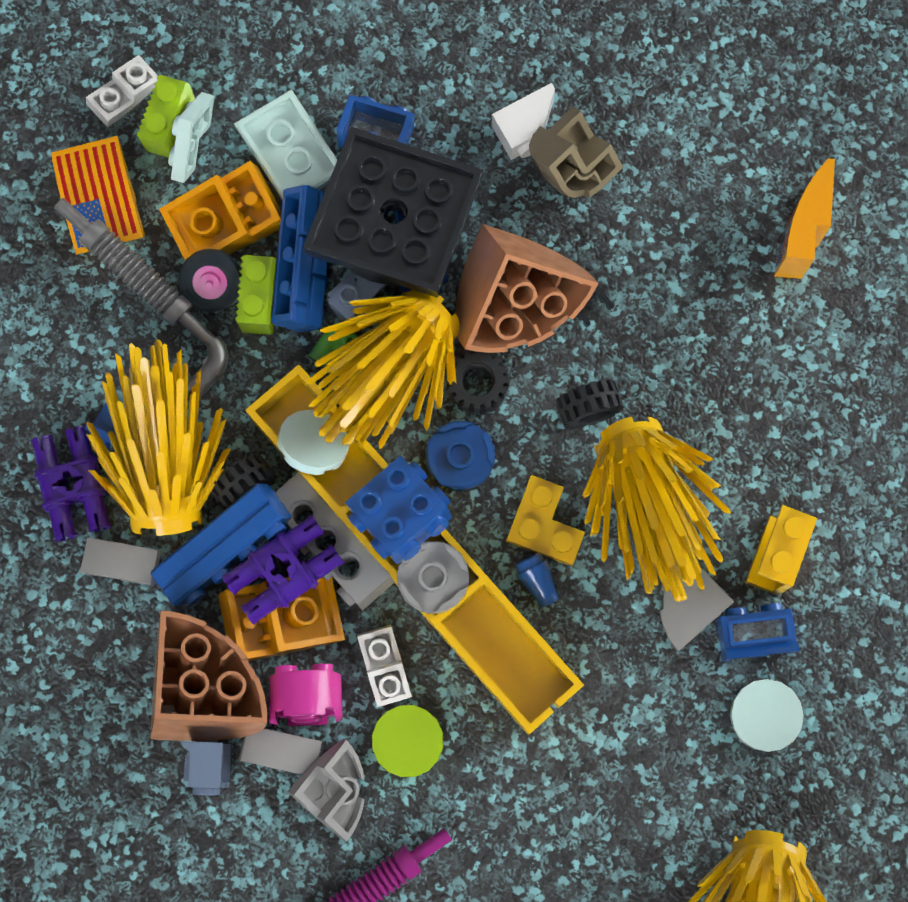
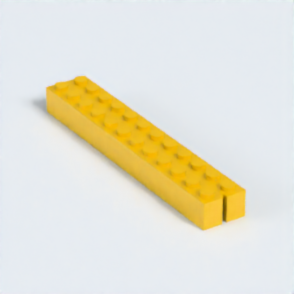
M297 365L245 410L249 418L278 451V434L286 418L297 411L314 410L325 399L323 398L315 407H308L323 391L318 388L315 382L313 384H306L307 380L311 377L300 365ZM335 406L327 414L331 416L338 407ZM362 437L356 438L352 444H349L346 458L340 467L335 470L331 469L325 471L324 474L313 475L295 469L391 575L393 581L398 586L397 572L400 562L396 564L390 556L383 559L370 544L374 540L367 530L360 533L347 518L351 511L345 503L389 466L367 440L361 447L360 439ZM445 529L438 536H430L424 542L446 543L462 554L468 566V588L465 596L456 607L444 613H420L529 735L554 713L550 708L552 704L558 709L580 690L584 684Z

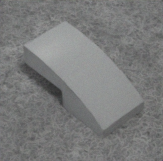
M87 538L80 572L87 575L154 586L155 579L152 577L151 571L159 565L162 551Z
M263 729L259 733L243 738L239 761L303 774L319 758L322 741Z

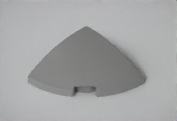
M702 568L700 574L705 585L704 590L698 587L695 579L692 586H687L682 581L687 595V599L684 601H675L671 591L666 592L663 583L661 586V591H664L663 609L660 610L661 621L667 637L677 651H680L734 602Z
M342 739L317 759L288 790V793L345 842L349 840L357 827L365 800L358 796V778L363 780L364 772L357 753L347 740Z

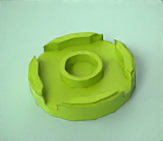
M400 705L387 711L377 721L372 734V750L378 763L389 773L400 777H417L429 771L439 760L443 750V732L437 719L427 710L415 705Z

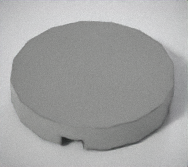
M423 542L421 549L414 557L407 561L403 559L400 562L397 572L398 589L405 602L415 610L427 614L444 613L456 607L465 596L469 584L468 566L462 554L451 545L442 542Z

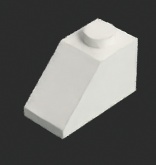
M552 83L492 114V128L511 160L518 156L521 158L530 156L529 143L532 135L539 126L546 128L554 101L555 88Z

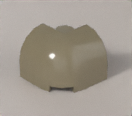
M574 107L565 113L549 130L539 126L529 143L530 155L543 177L558 192L569 198L585 195L590 198L600 191L623 168L612 145L596 137L581 111Z

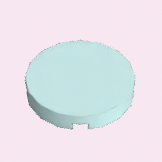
M313 410L297 411L288 416L281 425L277 446L279 451L281 449L285 455L284 460L291 467L303 473L320 475L324 474L325 471L339 468L346 458L349 445L345 444L342 446V439L347 432L341 431L333 442L327 443L325 436L321 437L319 435V429L330 418V415L326 414L324 417H315Z
M770 679L753 681L740 689L732 701L730 710L731 724L739 740L751 749L764 752L781 750L794 742L801 731L804 717L801 702L794 691L782 682Z

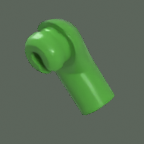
M335 332L323 333L307 356L316 362L323 356L357 338V335L352 333L338 340L328 341V337L335 334Z

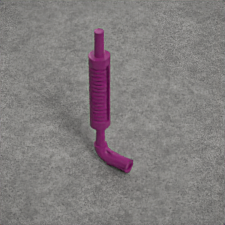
M443 828L412 851H409L406 845L401 846L392 853V857H386L387 862L381 860V866L376 864L375 870L370 868L369 873L364 872L363 877H357L358 882L353 880L352 886L347 884L346 890L342 888L340 889V894L338 892L334 893L335 898L330 896L329 902H378L377 899L382 901L383 895L388 897L389 891L393 893L395 892V887L398 889L401 887L400 883L405 885L406 879L411 880L420 874L422 869L419 863L452 841V838L446 829Z

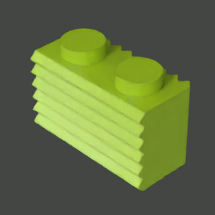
M159 75L156 77L158 81L154 83L155 88L152 89L153 94L150 95L151 100L147 101L149 106L145 108L147 112L143 114L145 118L141 120L142 125L138 126L140 131L137 132V135L145 151L169 158L170 151L175 146L176 136L172 134L174 120L177 115H181L185 111L187 104L193 102L195 97L189 83Z
M244 255L241 257L243 263L240 264L242 270L239 271L241 283L238 284L240 290L237 291L239 294L237 300L239 303L236 305L238 310L235 312L237 314L235 321L243 333L272 335L274 333V324H271L277 260L274 257Z

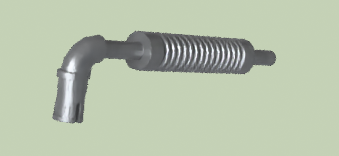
M62 198L54 208L82 233L79 242L88 251H93L94 256L98 255V260H103L104 265L108 264L107 268L109 270L113 269V274L118 273L117 277L119 279L123 278V283L128 282L127 286L129 288L133 287V292L138 291L137 295L139 297L142 296L143 301L148 300L147 304L152 305L153 310L157 309V314H162V318L173 327L180 322L207 347L205 351L208 355L201 362L203 366L198 370L202 369L201 398L217 380L221 381L224 378L223 373L227 368L229 358L225 342L220 336L215 337L188 311L193 304L183 295L179 296V291H174L173 286L169 287L170 283L168 281L164 282L165 278H159L160 274L158 272L154 273V268L149 269L150 265L148 263L144 264L145 260L140 259L138 254L134 255L135 251L130 250V246H125V242L120 241L119 236L115 237V233L110 232V228L100 219L94 223L89 222L68 201ZM196 373L188 381V394L196 384Z

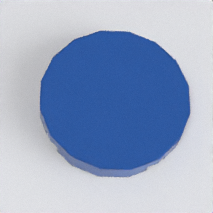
M452 421L439 427L430 438L426 447V465L431 476L441 486L454 491L470 490L481 485L490 475L495 463L494 445L489 434L479 426L468 421Z

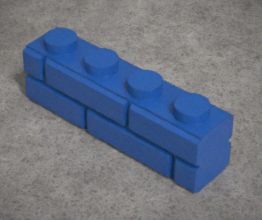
M299 185L284 189L271 324L286 327V329L295 332L320 330L325 316L323 304L325 288L328 283L326 275L327 261L303 253V245L325 192L309 185Z
M256 484L151 571V575L159 587L163 589L171 604L175 606L188 604L189 607L193 606L207 595L204 591L205 588L213 582L215 585L222 583L223 579L221 576L231 571L230 568L238 561L242 563L246 561L249 551H256L258 549L257 546L265 539L270 541L277 536L278 532H285L287 528L284 524L292 518V515L284 504L279 501L278 496L268 484Z

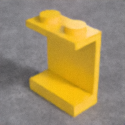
M785 505L781 506L777 518L773 516L768 517L745 583L775 595H780L793 587L817 518Z

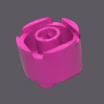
M314 664L311 666V670L298 671L294 665L275 667V674L269 677L270 723L278 725V718L287 719V726H318L328 724V717L335 716L336 722L343 719L341 674L333 671L332 664Z

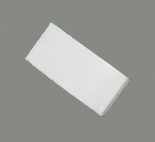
M138 55L112 72L111 81L86 97V105L108 128L132 110L155 88L154 83L158 81L156 78L158 75Z
M387 625L357 634L377 707L412 697L392 626Z

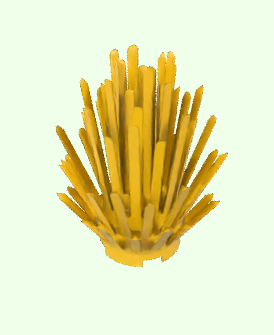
M411 290L403 292L400 296L350 301L348 303L352 306H363L352 311L361 315L348 318L346 321L320 330L323 333L334 331L335 334L329 336L328 341H335L379 323L377 327L318 359L315 362V367H320L327 363V366L306 382V384H313L328 372L330 374L319 383L318 388L322 389L334 380L308 406L315 407L325 398L313 410L315 417H324L337 403L340 405L319 429V435L321 437L325 436L327 443L333 442L342 431L348 432L342 439V446L352 444L356 438L362 437L360 439L362 447L370 433L372 432V436H377L387 421L388 426L378 442L379 449H381L389 435L395 431L423 375L424 378L413 413V420H418L425 395L428 394L430 387L424 419V428L426 431L428 430L434 400L438 410L442 407L445 364L447 381L450 385H452L453 381L456 383L453 341L459 334L460 323L456 312L451 316L448 310L441 304L444 300L443 297L438 295L436 298Z
M157 339L154 345L150 346L151 368L150 361L142 357L141 349L130 343V380L124 374L121 356L115 353L124 403L118 400L112 375L107 372L105 374L107 383L102 381L106 403L116 433L115 436L112 431L108 432V437L115 452L108 451L95 426L90 422H86L91 434L86 435L98 455V461L115 486L106 477H101L95 470L88 471L130 516L132 532L141 535L142 528L156 529V535L161 536L192 530V522L203 523L201 508L215 486L214 482H217L224 469L221 468L230 452V448L223 450L205 484L226 424V419L220 421L223 409L220 408L216 411L207 442L202 444L198 458L204 427L203 422L198 423L202 369L196 373V384L192 387V393L190 394L187 432L188 365L186 363L182 364V349L177 352V363H174L171 372L167 345L165 343L162 345V342Z
M632 417L624 418L605 428L600 433L602 440L598 446L594 444L597 459L582 494L584 498L591 494L584 523L585 525L589 524L593 515L590 536H595L599 532L601 516H603L601 560L605 562L608 557L613 488L617 512L618 546L623 553L627 581L635 568L627 525L628 514L646 593L651 594L655 589L654 585L658 586L659 576L665 591L669 592L670 590L675 601H684L687 599V595L682 581L687 586H692L695 579L701 590L705 588L700 574L701 567L697 559H703L709 573L716 576L715 569L702 546V540L691 521L696 524L715 558L722 563L723 557L712 538L716 540L721 539L707 519L709 511L680 477L673 465L724 513L730 514V509L712 492L713 488H719L721 485L696 466L705 465L701 459L707 462L714 459L665 433L659 421L652 417H647L648 422H634Z
M766 830L746 831L745 838L738 840L734 836L731 852L698 883L697 886L701 888L688 902H698L716 881L717 883L703 902H720L729 885L730 890L725 902H797V897L799 902H812L811 896L814 902L827 901L806 866L807 850L801 842L798 841L797 847L783 841L784 834Z

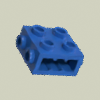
M401 455L345 502L351 511L347 518L360 533L367 530L374 538L370 544L383 559L390 556L396 564L403 559L407 561L414 557L421 549V544L430 536L435 537L441 534L447 528L449 520L452 518L447 507L451 503L448 497L437 486L432 490L424 481L428 476L415 461L408 464Z

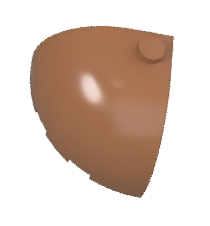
M482 224L465 263L458 287L455 312L460 323L458 339L464 349L486 353L507 352V348L527 344L528 347L554 335L553 330L562 325L568 318L573 320L585 307L599 283L585 269L565 256L524 237Z
M162 610L160 612L150 739L216 741L242 738L261 732L267 725L265 695L259 677L257 678L253 668L247 661V656L227 635L223 636L215 629L207 626L205 621L177 612Z

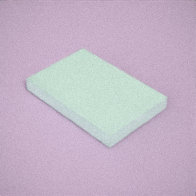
M292 89L234 123L235 128L282 201L284 189L299 185H309L320 190L328 185L337 158Z

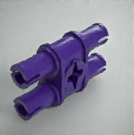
M76 426V431H73V428L65 431L72 460L66 464L58 463L53 435H43L40 441L38 437L30 440L38 466L34 477L39 482L44 502L42 509L49 513L55 542L67 541L66 537H69V539L77 537L70 512V507L75 503H83L89 532H100V527H103V530L112 527L104 501L108 492L88 471L95 470L101 476L98 466L100 462L97 459V455L92 453L90 441L86 435L88 432L84 429L85 426ZM72 476L78 482L73 484V490L70 491L64 485L69 483L68 478Z
M312 515L287 533L284 531L278 532L275 538L256 551H249L246 561L221 576L224 583L228 584L227 587L233 595L260 576L268 581V589L246 604L241 605L244 613H247V617L253 625L280 606L282 609L288 608L290 606L289 603L311 588H317L319 579L344 564V561L332 544L306 563L303 560L300 562L297 558V555H299L298 550L324 534ZM276 558L285 565L291 564L287 568L290 581L280 574L275 575L279 571Z

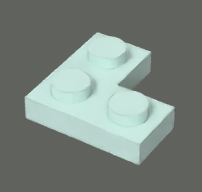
M201 92L193 102L187 104L185 111L181 115L176 116L172 127V134L176 136L175 146L170 151L168 164L172 166L171 180L184 183L195 170L199 139L211 125L214 95Z

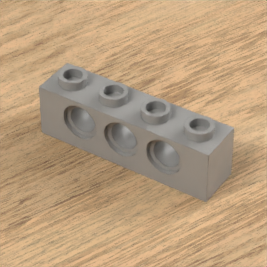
M299 472L275 492L279 501L284 504L292 515V518L284 526L288 525L290 529H293L298 525L297 519L302 512L312 511L314 519L324 532L322 536L320 535L300 549L304 555L309 551L314 556L322 552L319 548L320 542L325 537L333 536L336 538L334 548L344 561V564L323 577L328 581L333 576L341 587L336 592L349 607L356 603L363 611L395 583L391 575ZM347 563H359V570L354 576H342L343 567Z

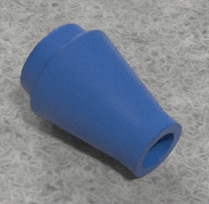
M540 552L514 565L518 571L516 574L517 578L537 600L541 608L559 599L547 558L543 559Z

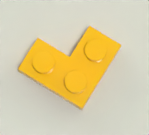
M531 475L506 542L535 553L540 552L545 557L573 566L585 532L552 520L564 487Z

